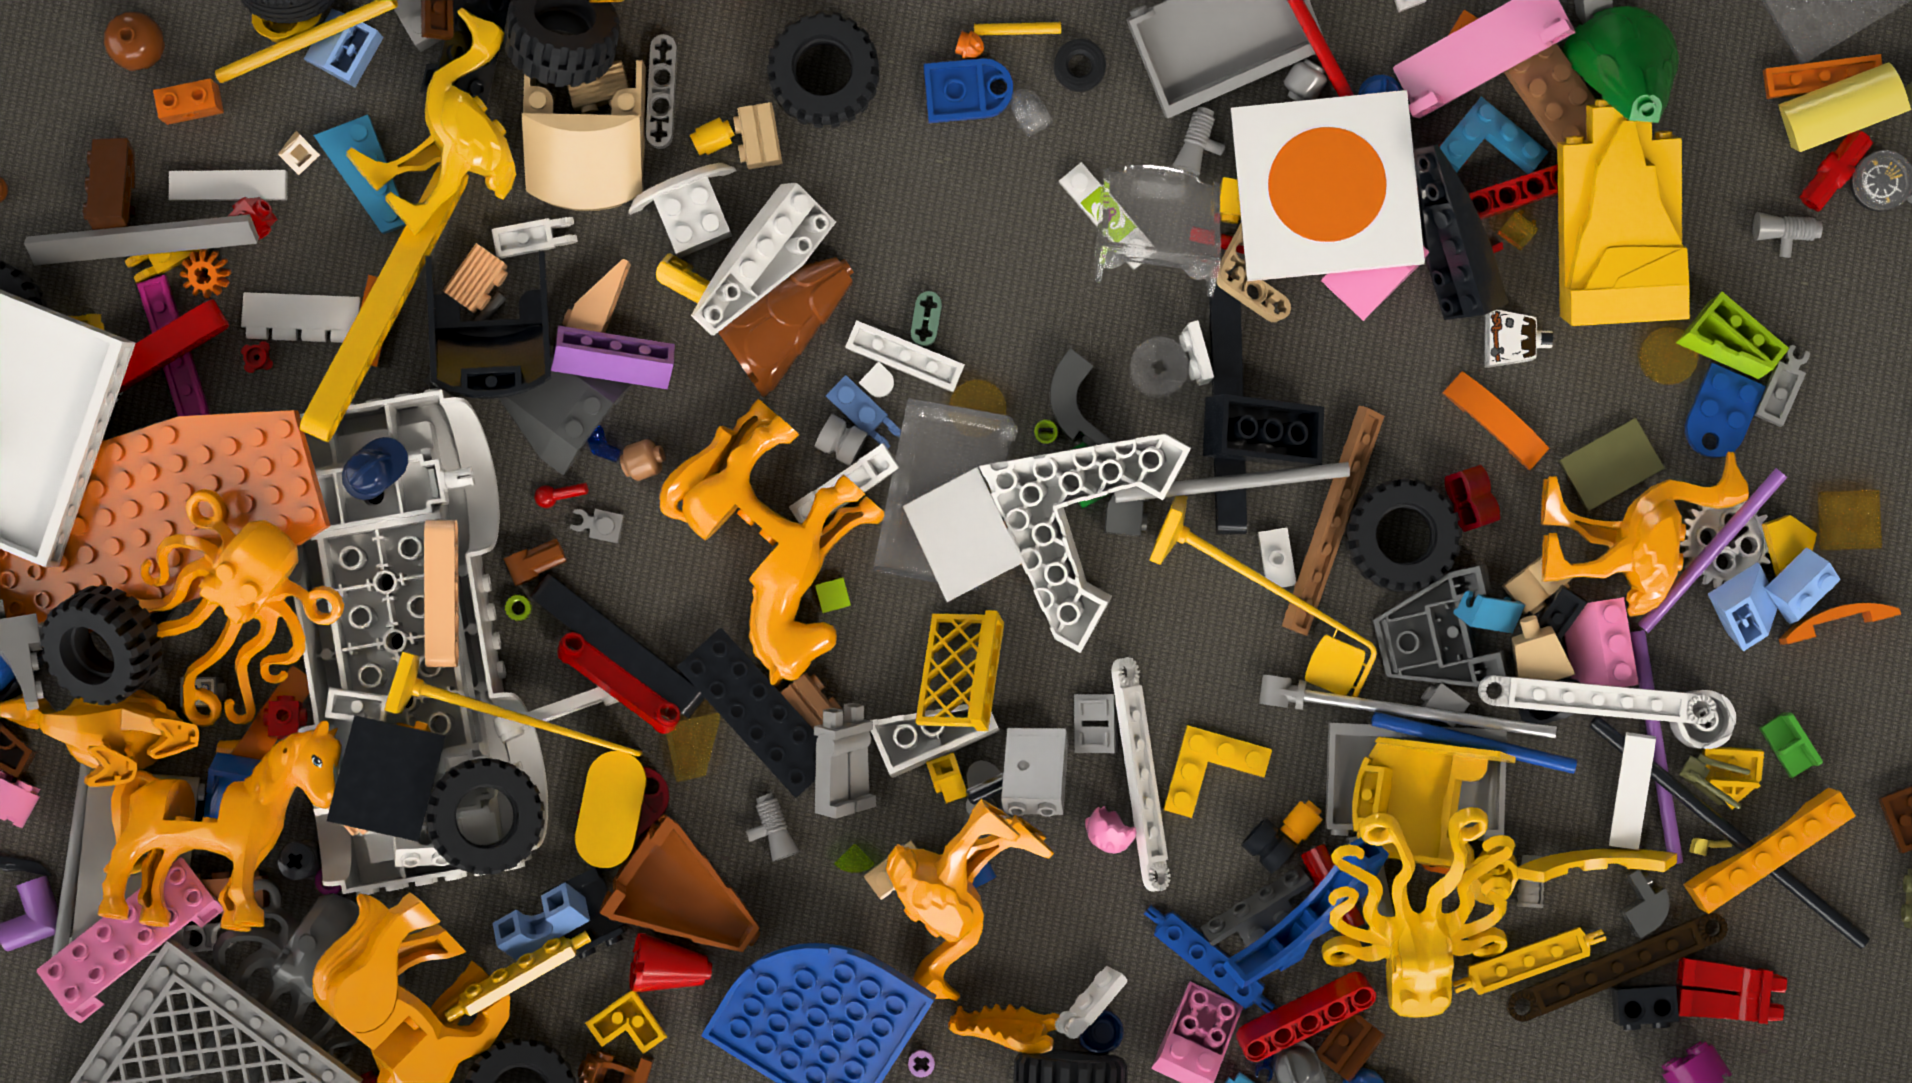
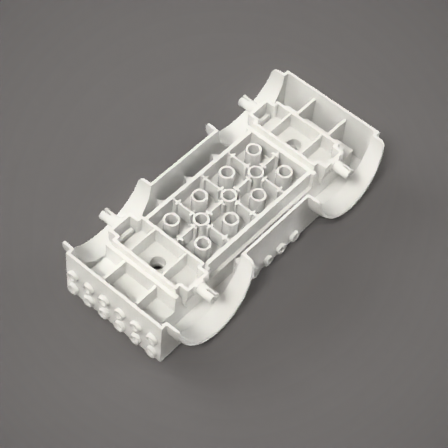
M439 388L428 389L424 393L413 395L412 393L399 394L395 398L384 400L383 398L370 399L365 401L366 403L354 405V403H351L329 442L305 433L331 526L300 546H297L299 561L288 578L308 592L319 586L333 588L341 595L345 607L343 614L336 622L329 625L316 624L307 617L301 601L294 597L297 617L306 638L303 656L315 725L299 729L298 732L315 730L317 725L323 720L329 723L328 731L338 728L335 738L342 744L338 775L353 721L325 718L329 688L388 696L402 652L420 656L418 678L424 680L425 684L520 714L528 712L525 704L516 694L504 692L502 679L506 678L504 661H499L497 652L498 649H501V639L499 632H494L492 622L497 619L494 603H489L488 592L492 591L489 574H484L481 556L493 550L499 533V495L491 451L480 420L469 402L464 398L454 397ZM389 437L396 439L405 447L408 453V465L405 473L383 491L384 498L379 504H372L369 499L361 500L351 496L342 483V471L346 462L366 444L377 438ZM426 520H457L459 660L457 667H426L424 526ZM387 575H391L394 584L390 590L386 591L383 588L382 581ZM319 598L316 600V606L319 611L324 613L332 611V605L327 599ZM400 633L404 642L401 648L395 649L392 645V639L396 634ZM423 695L419 697L413 696V704L409 708L405 707L402 714L388 711L387 723L396 724L399 722L415 726L416 721L427 723L432 733L446 736L433 786L452 767L478 758L499 759L509 762L521 771H524L530 777L532 783L537 786L540 792V800L544 804V829L541 828L539 835L541 838L537 846L535 845L532 850L542 845L548 823V790L543 755L535 727L525 729L522 736L502 743L494 728L493 720L497 716ZM489 787L474 789L462 798L457 807V826L461 834L472 843L478 845L496 843L506 836L512 826L513 809L511 803L503 793ZM313 805L322 863L323 886L341 885L342 894L356 892V896H358L360 893L370 895L380 892V887H385L386 892L409 887V882H415V886L438 882V877L443 876L445 881L467 877L466 871L451 864L445 866L424 865L413 868L395 867L393 836L368 831L365 835L359 832L357 835L352 836L343 825L326 821L329 813L328 808L322 809ZM530 854L525 860L520 861L517 864L518 866L510 870L525 867V861L532 859V855Z

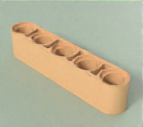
M457 520L425 521L424 629L426 667L458 666L459 573Z

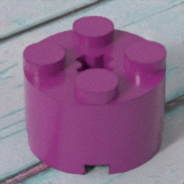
M1699 1041L1687 1048L1686 1052L1688 1055L1684 1058L1673 1057L1661 1065L1664 1070L1661 1075L1667 1083H1723L1725 1080L1722 1075L1726 1077L1732 1075L1712 1043L1707 1044L1706 1041Z

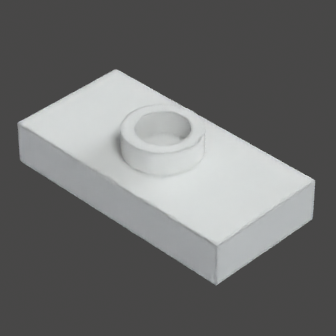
M1288 528L1258 532L1265 577L1282 588L1295 586L1296 577Z

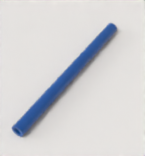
M1374 712L1371 726L1454 746L1500 751L1516 757L1517 761L1574 774L1577 766V759L1384 713Z

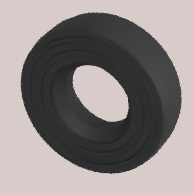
M1074 39L1062 45L1056 53L1054 59L1055 76L1061 85L1071 91L1085 92L1091 90L1101 82L1105 74L1106 59L1104 53L1092 41ZM1081 54L1089 58L1091 70L1088 74L1076 76L1071 73L1068 63L1075 55Z

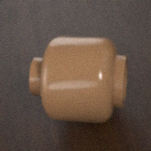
M644 439L625 446L623 454L620 455V464L624 474L627 477L631 476L636 481L658 475L662 471V462L666 461L661 445L656 446L650 439Z

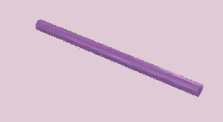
M1645 630L1630 632L1639 688L1655 690ZM1645 719L1647 735L1656 736L1653 761L1668 772L1660 721ZM1655 781L1666 851L1677 853L1676 864L1683 863L1673 796Z

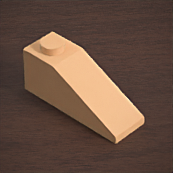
M622 259L574 304L572 310L568 309L564 316L563 325L606 333L631 266L629 261Z

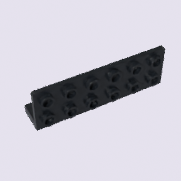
M453 0V38L450 41H442L437 63L426 64L421 93L427 94V88L435 71L464 55L472 45V34L464 20L459 16L458 10L464 8L477 17L494 22L504 32L511 0ZM499 51L485 65L458 78L453 86L469 93L472 98L477 95L487 105Z
M719 628L682 661L677 668L789 792L797 798L815 781L816 742L818 736L814 735V729L776 687L770 684L767 677L722 628Z

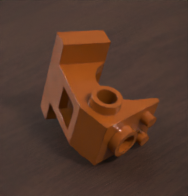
M597 1051L596 1055L588 1053L586 1060H583L578 1068V1081L580 1083H605L604 1079L608 1068L625 1073L621 1083H647L654 1058L643 1055L638 1068H634L614 1061V1056L609 1053Z

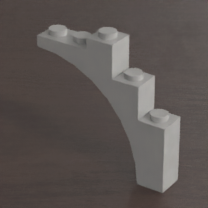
M3 599L0 600V618L6 617ZM36 613L0 619V656L12 669L21 687L27 710L39 709L38 699L44 698L41 681H35L34 671L39 670L37 653L30 652L43 650L41 635L43 634L42 626L44 622L38 623Z

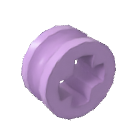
M923 1049L916 1050L909 1057V1070L916 1077H926L934 1070V1057L929 1051ZM917 1056L921 1059L926 1056L929 1059L927 1062L929 1068L927 1070L923 1068L916 1070L914 1068V1065H916L914 1059Z

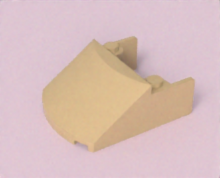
M636 60V88H624L615 93L612 99L611 115L553 114L554 102L551 93L544 87L536 86L535 77L531 79L524 74L522 131L527 193L555 207L575 211H599L622 206V204L633 200L644 192L647 70L643 60Z

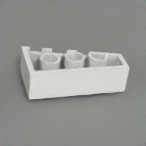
M967 704L959 705L951 713L956 718H967L969 706ZM943 709L925 711V717H934ZM992 712L988 731H977L975 727L917 725L915 722L917 713L870 720L873 721L871 733L892 778L922 766L927 761L947 755L1000 731Z

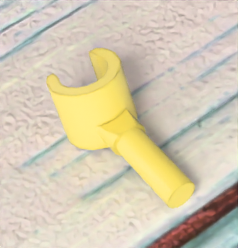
M1693 838L1689 852L1706 856L1708 847L1729 848L1733 844L1728 840L1713 841Z

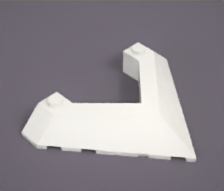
M1164 433L979 466L992 491L991 495L1001 517H1003L1007 530L1023 561L1022 566L1030 578L1034 588L1033 591L1051 626L1050 630L1054 639L1081 653L1112 598V595L1086 581L1064 507L1135 486L1163 500L1178 476L1191 447Z

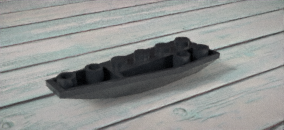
M1438 144L1414 149L1413 154L1425 248L1429 251V254L1426 256L1427 266L1444 320L1486 315L1508 304L1509 302L1486 231L1467 190Z

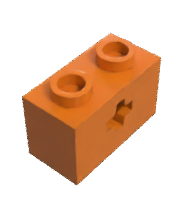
M211 78L153 90L158 118L167 125L224 113L219 85Z

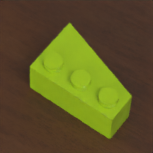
M1720 292L1705 305L1676 342L1683 347L1757 379L1773 370L1790 349L1724 292Z

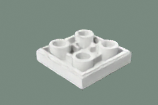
M1199 320L1187 324L1182 335H1179V340L1183 352L1188 351L1190 361L1187 363V369L1191 381L1196 379L1197 384L1200 386L1209 383L1214 378Z

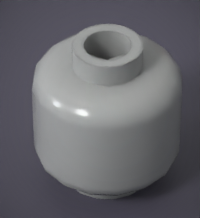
M1307 58L1304 62L1298 61L1294 63L1284 80L1285 87L1290 90L1287 96L1295 101L1317 99L1327 83L1324 68Z

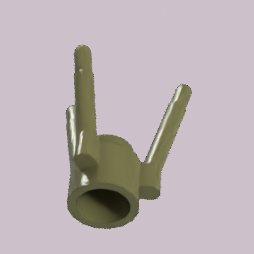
M1701 753L1697 758L1690 755L1679 776L1694 785L1717 805H1722L1723 801L1721 799H1723L1736 809H1740V803L1705 780L1710 771L1705 766L1707 764L1746 775L1750 774V770L1710 759Z

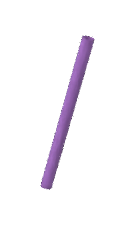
M1777 468L1774 469L1676 579L1659 606L1647 612L1637 623L1641 628L1649 633L1771 497L1787 479Z

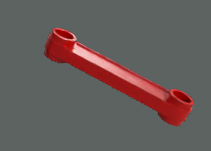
M571 632L562 637L557 647V655L562 662L569 664L652 725L657 732L667 734L676 728L680 720V711L675 704L662 698L585 641L580 634ZM662 716H666V717H668L670 720H666V719H664Z

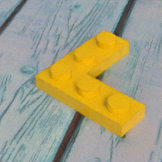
M1187 725L1163 810L1192 818L1208 762L1265 778L1272 749Z

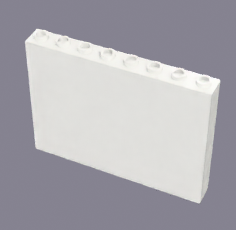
M0 290V549L43 567H57L61 563L136 343L3 290Z

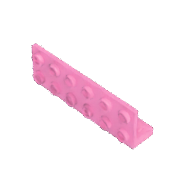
M1511 0L1393 67V70L1403 90H1407L1408 99L1411 103L1409 105L1411 115L1420 119L1576 32L1559 0Z
M182 857L172 863L164 883L165 906L171 914L169 927L148 926L139 922L142 906L138 903L139 889L125 900L129 907L128 919L118 920L103 917L37 969V973L67 1015L77 1022L82 1023L104 1005L98 996L100 992L185 925L193 921L202 928L224 911L218 899L207 890Z

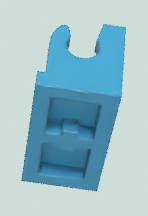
M1466 591L1458 608H1455L1453 612L1454 615L1470 627L1513 634L1525 604L1521 601H1511L1509 597L1497 599L1478 594L1473 606H1470V600L1474 592Z

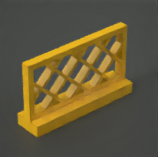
M986 610L985 615L932 613L915 720L917 725L975 727L977 731L989 730L1004 629V621L997 611ZM939 623H952L955 627L944 638H941L938 634ZM972 623H981L980 632L971 639L963 631ZM961 633L968 642L954 652L947 643ZM945 647L951 655L941 664L937 665L934 661V654ZM973 647L977 652L976 659L966 666L959 657ZM957 660L963 669L953 678L949 679L943 670ZM938 674H941L947 682L937 691L933 692L929 688L930 681ZM969 674L973 679L972 686L961 693L955 684ZM952 687L959 697L948 706H945L939 697ZM936 700L943 710L934 717H925L926 708ZM964 701L969 706L967 718L954 717L951 711Z

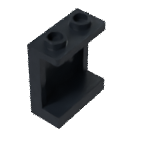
M595 867L565 881L585 897L590 918L589 922L564 935L565 938L572 939L584 931L588 934L591 942L578 948L576 955L578 954L580 959L597 952L594 946L605 942L608 947L623 940L621 934L627 931L625 923L610 920L600 913L602 901L606 892L609 891L600 869ZM557 886L542 892V895L556 888Z

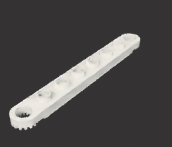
M1126 657L1114 661L1111 674L1133 822L1137 832V850L1144 886L1151 892L1163 891L1169 886L1170 879L1168 877H1170V874H1168L1169 869H1167L1166 863L1168 855L1142 685L1139 684L1140 676H1138V673H1140V670L1137 671L1139 666L1136 665L1137 662L1133 661V658ZM1123 666H1125L1127 670V678L1125 677V674L1122 675V673H1124V671H1122L1124 669ZM1154 871H1156L1158 875L1157 882H1155L1156 879H1153L1155 878V876H1153V874H1155Z
M1497 675L1485 677L1478 687V693L1482 701L1493 706L1693 724H1706L1716 714L1714 701L1709 696L1696 693ZM1491 682H1497L1501 685L1502 692L1498 698L1490 699L1486 693V687ZM1697 701H1704L1707 704L1708 710L1703 717H1696L1693 714V705Z

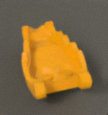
M995 1004L992 1009L983 1006L981 1012L974 1010L971 1013H967L963 1010L962 1006H959L957 1011L950 1016L948 1029L954 1034L961 1036L969 1035L994 1041L1014 1051L1026 1054H1040L1049 1052L1053 1048L1054 1040L1047 1033L1057 1030L1054 1024L1057 1018H1059V1014H1037L1023 1006L1015 1009L1011 1004L1005 1010H1002L998 1004Z

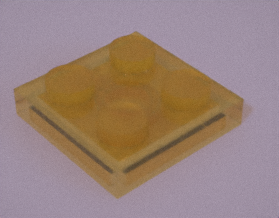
M1879 490L1818 492L1820 551L1882 548Z

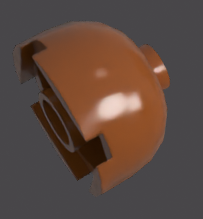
M124 12L116 15L108 23L104 32V46L108 56L118 66L129 71L152 67L161 58L165 49V42L163 41L161 27L150 16L140 12Z

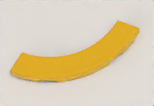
M1617 848L1564 852L1541 857L1517 867V878L1545 883L1550 879L1567 874L1569 868L1579 867L1583 871L1607 869L1608 864L1615 863L1625 866L1627 869L1665 872L1677 863V853Z

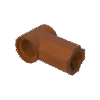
M557 538L531 550L525 549L503 559L515 586L527 583L539 577L540 573L567 562Z

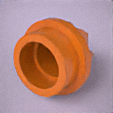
M962 31L955 54L961 55L964 60L976 59L983 53L984 43L973 31L969 33Z

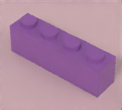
M558 326L552 353L551 371L668 389L674 365L675 344Z

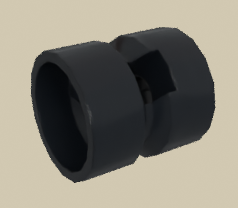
M1267 817L1248 834L1241 844L1252 856L1260 855L1259 862L1271 874L1290 857L1297 847L1287 836H1278V828Z

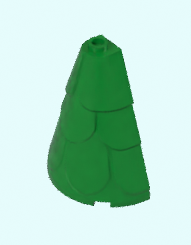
M1613 7L1593 14V18L1583 25L1579 24L1574 29L1576 33L1568 37L1562 52L1571 63L1572 69L1582 76L1584 81L1598 91L1605 101L1628 120L1659 123L1668 104L1670 91L1679 64L1677 45L1672 32L1658 16L1637 7Z

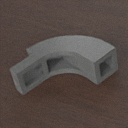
M1070 348L1058 364L1051 382L1050 405L1053 417L1062 433L1071 442L1080 433L1083 436L1081 441L1088 447L1106 444L1110 439L1081 415L1076 401L1077 390L1094 366Z

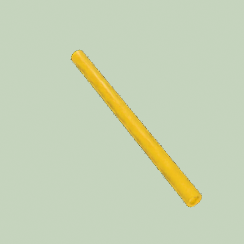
M375 0L221 67L215 70L216 78L220 83L229 81L397 8L398 2L397 0Z

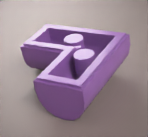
M47 876L39 877L16 886L26 914L0 923V943L6 951H12L55 935L58 907Z

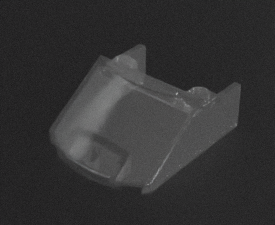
M1125 165L1124 171L1111 173L1110 168L1104 169L1094 255L1096 258L1095 282L1101 283L1104 267L1113 269L1123 265L1125 261L1182 268L1193 279L1207 280V296L1213 297L1221 263L1220 184L1214 181L1213 186L1198 181V174L1163 166Z

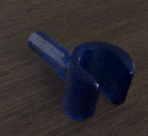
M1273 1055L1263 1059V1061L1255 1066L1256 1078L1259 1071L1266 1068L1269 1070L1266 1081L1269 1082L1272 1079L1273 1070L1271 1063Z

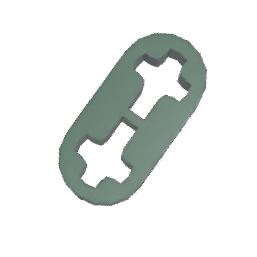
M932 291L921 293L915 303L911 338L916 345L921 347H928L935 342L939 327L942 303L940 297ZM927 297L933 298V303L937 304V308L931 309L930 317H924L925 307L920 306L921 302H926ZM923 321L928 322V332L932 333V337H926L925 341H920V336L915 334L916 330H921Z

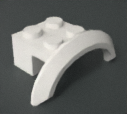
M715 163L670 178L647 189L634 198L629 214L631 215L643 210L646 205L654 201L678 258L732 237L731 231L708 178L726 176L735 172L736 169L724 163Z

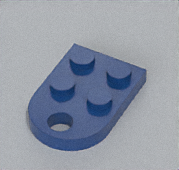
M972 59L924 64L929 123L991 118L1002 113L1012 99L1013 81L1011 75L997 61L991 59ZM995 80H1002L1006 83L1007 90L1001 95H996L990 89L991 83Z
M1711 363L1686 418L1685 435L1690 446L1697 453L1710 458L1726 456L1728 451L1734 452L1741 445L1766 386ZM1706 433L1714 435L1717 440L1716 447L1713 450L1706 449L1702 444V438Z

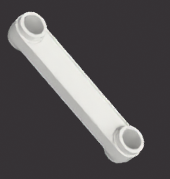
M597 686L595 689L523 713V715L547 722L604 702L605 706H609L619 701ZM501 717L493 720L495 731L502 743L522 736L524 734L523 730L532 727Z

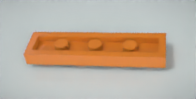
M1881 54L1766 68L1763 70L1767 99L1810 93L1882 65Z

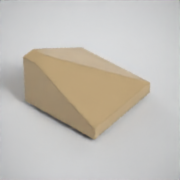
M297 131L278 153L298 175L320 156Z

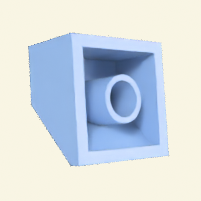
M1806 547L1765 587V590L1786 622L1792 624L1799 621L1841 579L1829 561Z

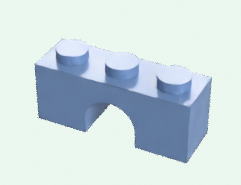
M566 882L541 895L544 912L529 916L515 910L493 922L496 946L517 961L522 955L532 953L543 947L548 940L562 937L590 921L585 897Z

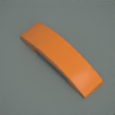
M1463 371L1442 392L1463 412L1466 411L1509 449L1508 452L1528 470H1531L1550 449L1512 410Z
M1855 603L1830 607L1813 613L1794 624L1779 638L1780 645L1814 638L1816 634L1813 625L1862 613L1864 622H1874L1901 615V611L1899 608L1877 603Z

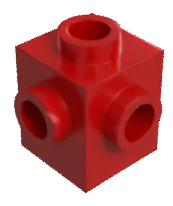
M261 197L241 198L233 205L232 208L234 210L227 216L250 214L259 236L258 240L266 237L272 230L270 227L278 220L272 213L271 206Z
M277 696V701H269L268 708H264L263 724L268 726V737L271 739H285L289 735L298 732L302 726H307V708H303V704L300 701H295V696ZM288 713V718L283 721V716Z

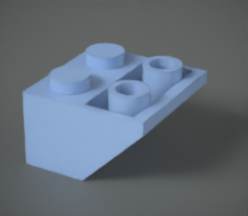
M331 9L325 22L345 13ZM362 22L312 44L304 60L355 88L384 37L378 30Z
M1758 562L1708 593L1726 633L1743 651L1769 635L1777 611V606L1765 590L1769 582Z

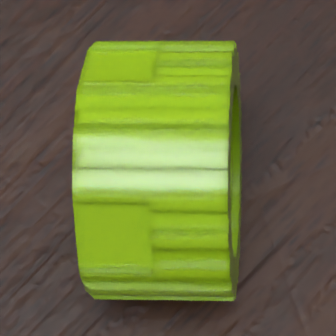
M521 595L508 598L505 611L509 618L515 621H523L529 618L528 616L533 609L528 598ZM517 601H521L525 606L524 612L520 615L515 614L512 610V605Z

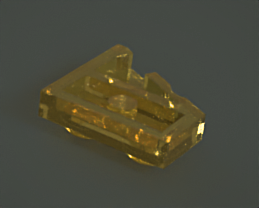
M719 713L679 721L676 728L666 734L676 782L707 775L721 719Z

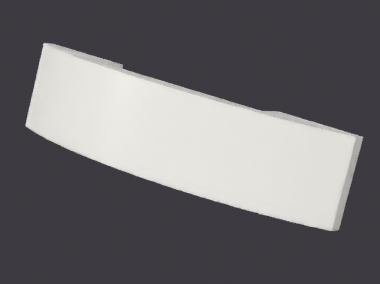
M882 443L846 470L789 506L797 521L802 524L811 510L815 494L821 488L834 487L837 480L843 474L865 493L900 467L885 444ZM845 502L837 506L830 512L828 517L837 512V510H839L841 507H844L847 504H849L850 502Z

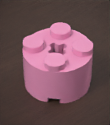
M0 769V819L4 821L8 819L14 822L13 825L23 828L40 798L38 795L40 789L18 779L14 783L12 782L14 776Z

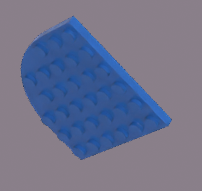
M828 943L797 944L770 952L748 966L732 984L701 1036L776 1083H882L937 995L888 964L859 950Z

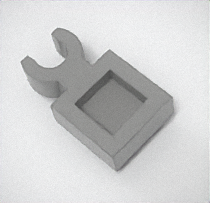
M574 509V514L583 517V523L579 526L571 524L570 528L572 530L581 532L590 529L589 538L619 544L625 515L595 509L594 516L591 517L584 510Z

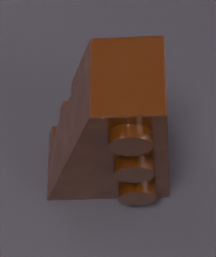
M128 138L92 139V149L87 152V164L90 168V174L85 177V190L88 198L87 202L83 203L84 220H88L93 230L129 227L130 216H135V206H130L131 189L135 188V152Z

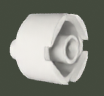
M1712 690L1686 692L1709 696L1716 705V714L1705 725L1670 722L1671 730L1675 737L1687 747L1698 749H1713L1726 743L1730 739L1736 724V712L1730 700ZM1697 701L1693 705V714L1696 717H1701L1700 714H1706L1708 710L1707 704L1704 701Z

